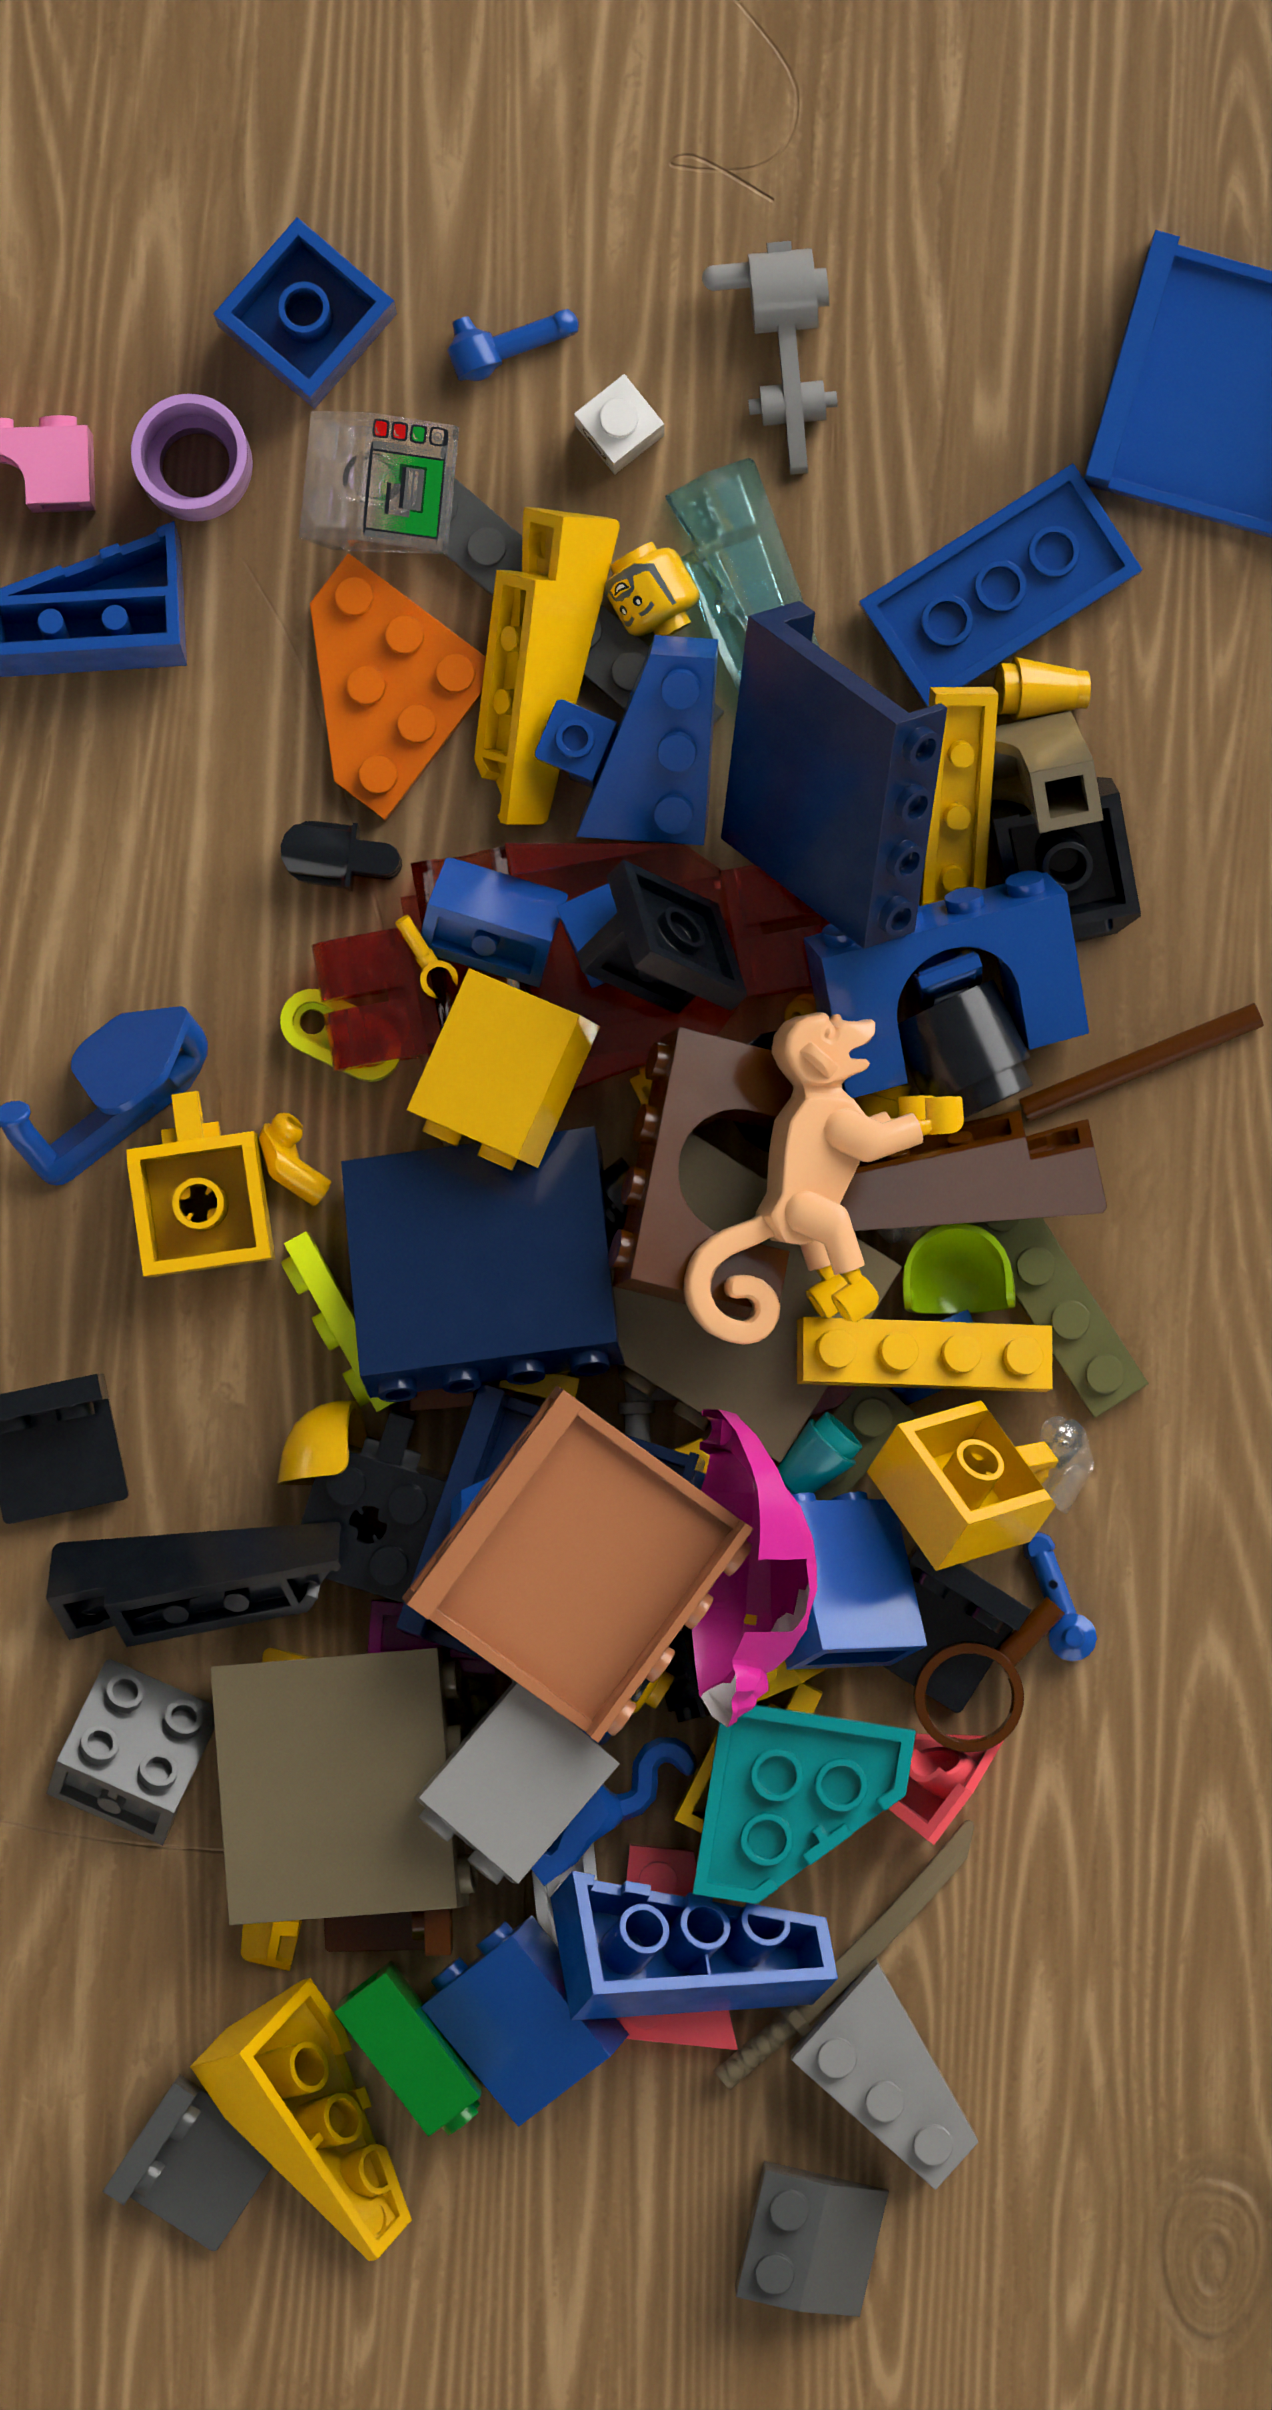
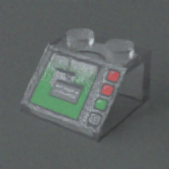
M311 411L299 538L337 551L447 554L459 427L371 412Z

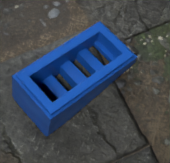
M968 947L952 948L933 955L924 961L909 977L919 1006L923 1010H927L980 985L982 982L983 966L979 955Z

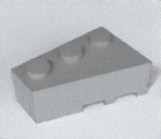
M875 1958L811 2027L812 2030L802 2037L790 2050L791 2060L936 2190L979 2141L883 1969Z

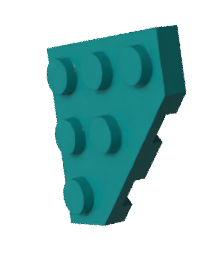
M756 1705L752 1710L742 1714L737 1719V1722L728 1728L719 1722L693 1894L758 1904L801 1870L816 1862L853 1835L852 1833L875 1816L906 1796L916 1731L914 1729Z

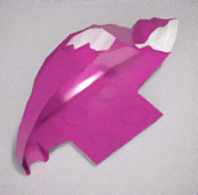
M702 1409V1416L710 1420L712 1431L708 1439L700 1442L699 1445L700 1450L710 1455L701 1491L753 1528V1531L746 1539L752 1544L748 1556L731 1576L722 1572L708 1591V1594L714 1598L709 1610L692 1629L699 1696L704 1701L712 1717L728 1728L736 1723L742 1714L752 1710L756 1706L757 1699L769 1691L766 1673L773 1671L793 1653L798 1641L807 1630L810 1611L817 1592V1563L813 1537L801 1506L785 1486L778 1468L758 1436L735 1413L719 1409ZM746 1614L757 1616L756 1626L744 1624Z

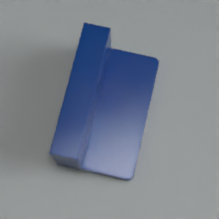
M449 857L444 861L427 904L421 936L428 947L433 950L436 957L540 988L546 972L554 936L560 922L556 906L567 902L568 895L557 889Z

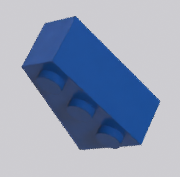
M175 521L157 527V532L122 546L116 543L100 549L99 555L62 568L59 565L0 588V677L187 666L182 545Z
M654 635L614 738L604 758L601 770L582 812L576 837L704 845L708 826L719 639Z

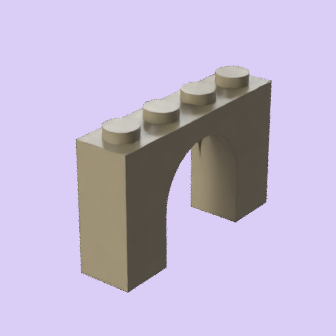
M1071 711L996 726L991 800L1010 801L1027 807L1040 833L1103 820L1094 760Z

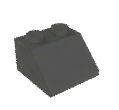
M764 2161L735 2283L736 2297L798 2312L860 2317L889 2190Z

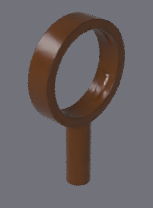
M1046 1597L1028 1615L1019 1631L1014 1630L997 1649L980 1642L962 1641L946 1645L933 1653L919 1670L913 1691L915 1711L927 1733L941 1745L960 1752L984 1751L1004 1741L1018 1724L1024 1705V1689L1015 1666L1054 1627L1065 1613ZM961 1654H977L993 1659L1007 1673L1011 1687V1705L1006 1719L994 1732L977 1739H959L942 1733L931 1722L926 1706V1689L933 1671L946 1659Z

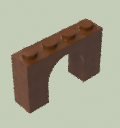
M678 1027L661 1037L660 1042H654L648 1054L645 1077L648 1080H652L648 1104L641 1105L634 1123L633 1140L639 1142L640 1146L636 1167L631 1166L628 1169L623 1181L621 1203L628 1205L624 1229L616 1231L611 1243L609 1266L616 1268L613 1287L686 1304L684 1276L687 1265L695 1250L710 1236L718 1232L706 1226L694 1215L682 1194L679 1183V1159L684 1143L700 1122L712 1119L732 1120L773 1131L774 1120L791 1098L794 1088L779 1069L771 1050ZM758 1244L740 1251L722 1262L715 1270L710 1289L718 1309L723 1314L747 1319L752 1312V1304L747 1298H731L724 1292V1282L727 1278L734 1275H751L764 1280L773 1288L780 1303L790 1251Z

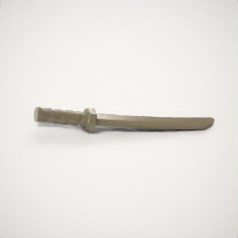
M966 1820L961 1824L952 1837L900 1896L835 1962L838 1979L813 2005L778 2007L782 2013L773 2019L770 2025L767 2024L757 2033L755 2038L752 2037L742 2046L743 2048L733 2053L728 2058V2061L723 2062L713 2070L729 2090L740 2082L739 2080H742V2077L745 2078L750 2074L756 2065L759 2066L769 2057V2054L771 2055V2053H774L784 2045L783 2042L791 2039L798 2032L802 2037L812 2030L809 2023L869 1966L944 1886L968 1857L974 1831V1823L972 1821Z

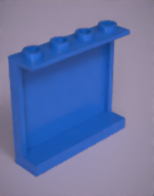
M1155 230L1149 244L1083 479L1088 486L1272 538V271L1179 245L1180 236Z

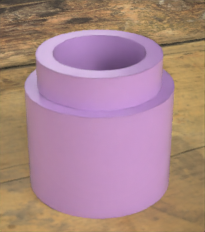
M179 394L161 400L144 414L133 434L131 459L135 474L150 500L160 510L172 517L185 521H205L221 516L240 501L249 486L253 460L248 440L234 414L226 406L213 398L199 394ZM199 433L212 436L225 446L229 454V471L225 481L217 490L202 497H187L172 490L165 482L163 476V461L170 446L181 437L189 434Z

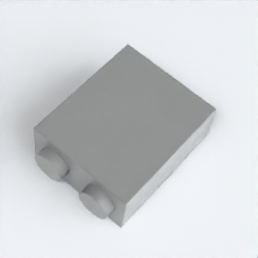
M513 1681L414 1797L415 1800L425 1807L418 1818L446 1842L454 1834L461 1838L474 1850L467 1860L494 1884L497 1885L503 1877H506L511 1883L519 1884L620 1763L574 1723L516 1681Z

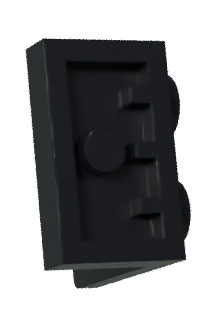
M93 1374L0 1394V1508L3 1521L6 1524L128 1498L129 1490L104 1374Z
M916 1543L908 1555V1562L927 1646L891 1666L883 1667L914 1686L922 1665L937 1650L946 1645L962 1641L980 1642L997 1649L1014 1629L1019 1631L1032 1609L961 1564L935 1571ZM961 1654L950 1657L942 1662L931 1674L926 1694L953 1712L959 1713L966 1706L994 1660L977 1654Z

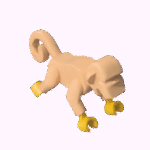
M814 1012L796 1016L784 1022L774 1035L772 1055L779 1069L791 1082L794 1089L791 1098L774 1120L769 1148L767 1192L756 1211L755 1217L719 1231L710 1236L695 1250L687 1265L684 1276V1295L690 1313L707 1333L720 1340L742 1345L756 1343L765 1339L774 1330L778 1322L780 1303L777 1294L770 1285L760 1278L751 1275H734L727 1278L724 1282V1292L728 1297L735 1299L747 1298L752 1304L750 1316L743 1321L732 1319L723 1314L716 1306L710 1290L715 1270L722 1262L730 1256L758 1245L767 1239L800 1245L808 1271L816 1270L821 1278V1281L805 1291L808 1301L819 1316L831 1318L839 1312L844 1320L858 1322L873 1312L878 1305L879 1296L869 1280L861 1274L860 1267L864 1266L865 1263L849 1214L845 1207L840 1205L860 1161L872 1162L922 1144L923 1136L955 1133L963 1126V1101L959 1096L934 1097L932 1095L897 1097L898 1118H890L885 1111L868 1117L855 1100L842 1089V1083L848 1077L865 1071L870 1065L867 1059L851 1058L849 1053L851 1050L867 1044L875 1034V1022L872 1019L846 1021L842 1020L839 1014H833L829 1018L826 1013Z

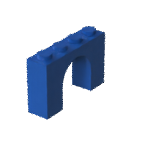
M1023 871L1009 876L1004 884L986 889L965 887L953 890L945 895V900L923 906L918 905L914 933L863 949L832 924L825 926L822 929V933L804 937L817 1012L826 1013L829 1018L833 1014H839L842 1020L846 1021L872 1019L875 1022V1034L867 1044L853 1049L849 1053L851 1058L867 1059L870 1063L865 1071L848 1077L842 1083V1089L851 1098L908 1083L897 1022V1007L900 994L908 978L924 961L948 949L974 947L995 955L999 965L1005 1004L1025 1046L1029 1050L1089 1034L1067 892L1047 872Z

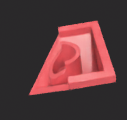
M916 1733L906 1796L888 1809L927 1841L935 1845L975 1791L1003 1741L984 1751L960 1752L941 1745L929 1734ZM946 1734L950 1737L967 1740L977 1739L985 1736Z

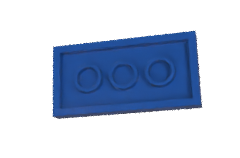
M1072 463L860 600L858 605L927 708L929 707L930 687L967 686L995 668L999 663L1009 659L1140 574L1143 569L1074 463Z

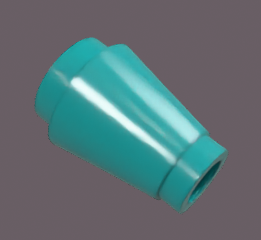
M825 1412L818 1421L814 1419L808 1421L777 1468L785 1486L792 1495L806 1492L815 1493L856 1465L853 1457L863 1447L854 1434L832 1414Z

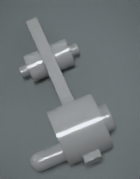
M791 241L766 243L767 252L748 254V262L707 267L702 274V282L711 291L749 288L754 333L777 332L782 384L759 386L760 398L748 399L749 414H761L763 426L785 424L790 475L808 473L804 422L826 420V408L838 407L836 391L825 392L823 380L800 382L796 330L818 328V307L829 306L826 268L814 269L812 248L792 250Z

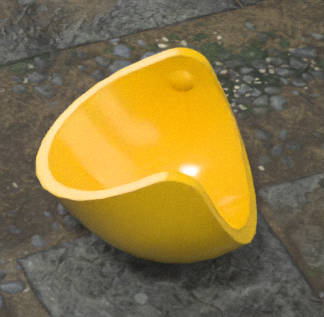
M337 1400L319 1405L305 1413L294 1424L286 1437L277 1480L278 1485H313L315 1477L338 1475L347 1468L349 1463L348 1444L362 1448L367 1436L362 1412L355 1401Z

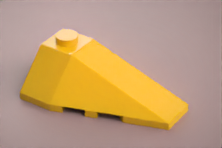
M307 1978L299 1981L227 2027L197 2058L190 2068L224 2118L368 2261L377 2260L412 2221L388 2150L386 2147L376 2144L364 2111V2109L372 2106L365 2086L356 2088L344 2054L352 2050L346 2031L312 1979Z

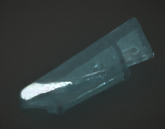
M750 458L706 472L665 496L669 506L696 547V549L680 558L699 590L700 596L697 605L713 639H719L718 650L738 693L748 616L796 601H801L804 604L757 466ZM813 630L812 643L819 647Z

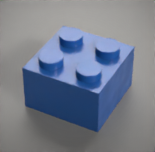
M296 217L213 315L221 330L315 409L397 315L394 300Z

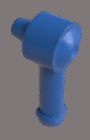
M564 309L556 312L554 315L492 337L490 332L476 328L470 317L466 316L452 323L454 339L449 345L447 352L459 381H481L490 377L494 370L503 364L502 360L556 340L573 336L578 332L579 322L572 311Z
M1037 1532L1031 1542L1023 1544L1024 1557L1031 1562L1044 1599L1048 1597L1065 1613L1048 1632L1049 1647L1056 1656L1063 1660H1082L1089 1656L1095 1648L1097 1640L1096 1629L1090 1620L1076 1613L1053 1551L1055 1543L1049 1535Z

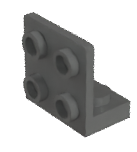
M112 1659L106 1660L56 1760L46 1794L163 1846L174 1823L182 1797L215 1730L213 1704Z
M179 2074L102 2192L122 2205H125L129 2197L204 2247L211 2251H216L272 2168V2165L224 2118L207 2091Z

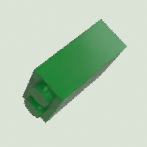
M391 1960L342 1997L334 2013L426 2135L429 2137L442 2127L449 2136L478 2114L477 2108L481 2105L478 2099L481 2097L484 2084L421 2009V2006L424 2004Z

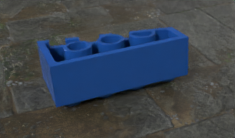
M572 1871L550 1897L571 2021L813 2005L838 1979L827 1917L746 1903L744 1907L713 1902V1897L695 1895L691 1892L685 1897L652 1891L651 1885L625 1881L622 1885L597 1881L595 1880V1875Z

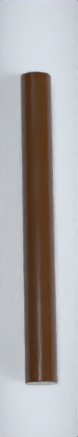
M1252 1003L1018 1099L1026 1121L1029 1123L1264 1026L1263 1020L1256 1004Z

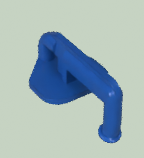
M183 1006L119 1014L82 1042L71 1060L73 1074L97 1106V1109L50 1145L29 1119L30 1107L25 1102L11 1101L1 1105L0 1127L12 1146L42 1180L56 1186L66 1184L172 1103V1094L186 1092L192 1086L208 1055V1040L205 1033Z

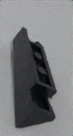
M339 1522L60 1542L52 1549L46 1599L69 1640L115 1626L126 1647L306 1613L318 1599L320 1584L328 1573L332 1570L338 1572L341 1568L344 1532Z

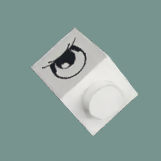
M625 374L574 413L575 426L614 475L664 436L663 421Z

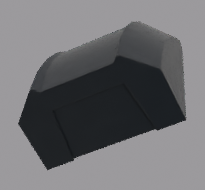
M1097 777L1103 814L1102 821L1043 833L1039 832L1030 810L1024 805L1001 800L991 802L990 824L1002 883L1004 884L1009 876L1018 872H1047L1067 892L1075 942L1117 934L1141 917L1120 793L1112 778Z

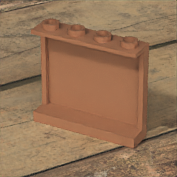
M556 1386L408 1588L402 1599L412 1609L447 1631L599 1743L606 1732L615 1736L630 1719L636 1708V1704L630 1699L645 1678L653 1683L667 1668L675 1654V1650L670 1648L669 1645L682 1627L685 1625L690 1630L693 1629L707 1613L714 1600L708 1594V1591L722 1572L731 1576L744 1562L752 1548V1544L746 1539L753 1531V1528L599 1417L572 1395Z

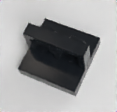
M622 860L607 875L617 913L576 953L583 973L677 1015L697 996L732 1011L748 995L718 903L625 860Z

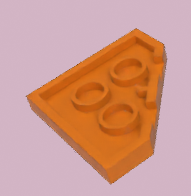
M348 553L310 602L333 777L336 785L386 822L481 698L486 656Z

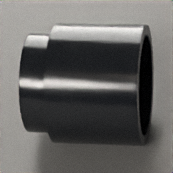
M994 979L947 999L898 1024L903 1057L920 1094L932 1095L934 1097H961L964 1119L1033 1086L1023 1064L1031 1056Z

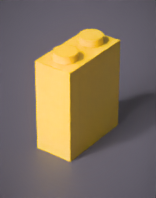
M469 968L406 1110L426 1119L422 1132L457 1147L463 1135L482 1144L477 1156L513 1171L518 1159L538 1168L600 1026L581 1015Z

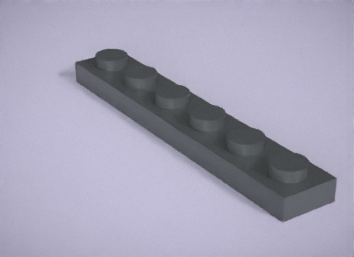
M445 470L437 545L436 539H425L493 597L496 570L522 572V535ZM418 482L413 489L412 507L416 506ZM411 490L407 494L406 506H410ZM398 504L394 509L395 513L398 516L409 518L410 510L399 508ZM602 605L600 606L583 676L624 711L650 646L638 636L629 634L623 623ZM716 703L714 709V724L724 714V710H722Z

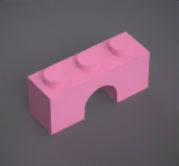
M53 415L40 417L39 427L14 428L13 419L0 418V463L14 466L23 473L26 505L32 513L96 510L93 434L88 425H77V417Z

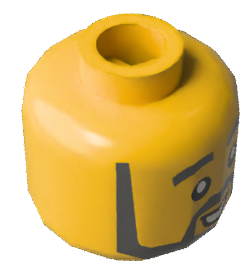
M649 542L629 552L610 565L613 575L606 582L605 593L629 634L643 636L653 632L654 635L672 636L692 623L686 612L696 605L700 593L679 554L674 549H657L653 542Z

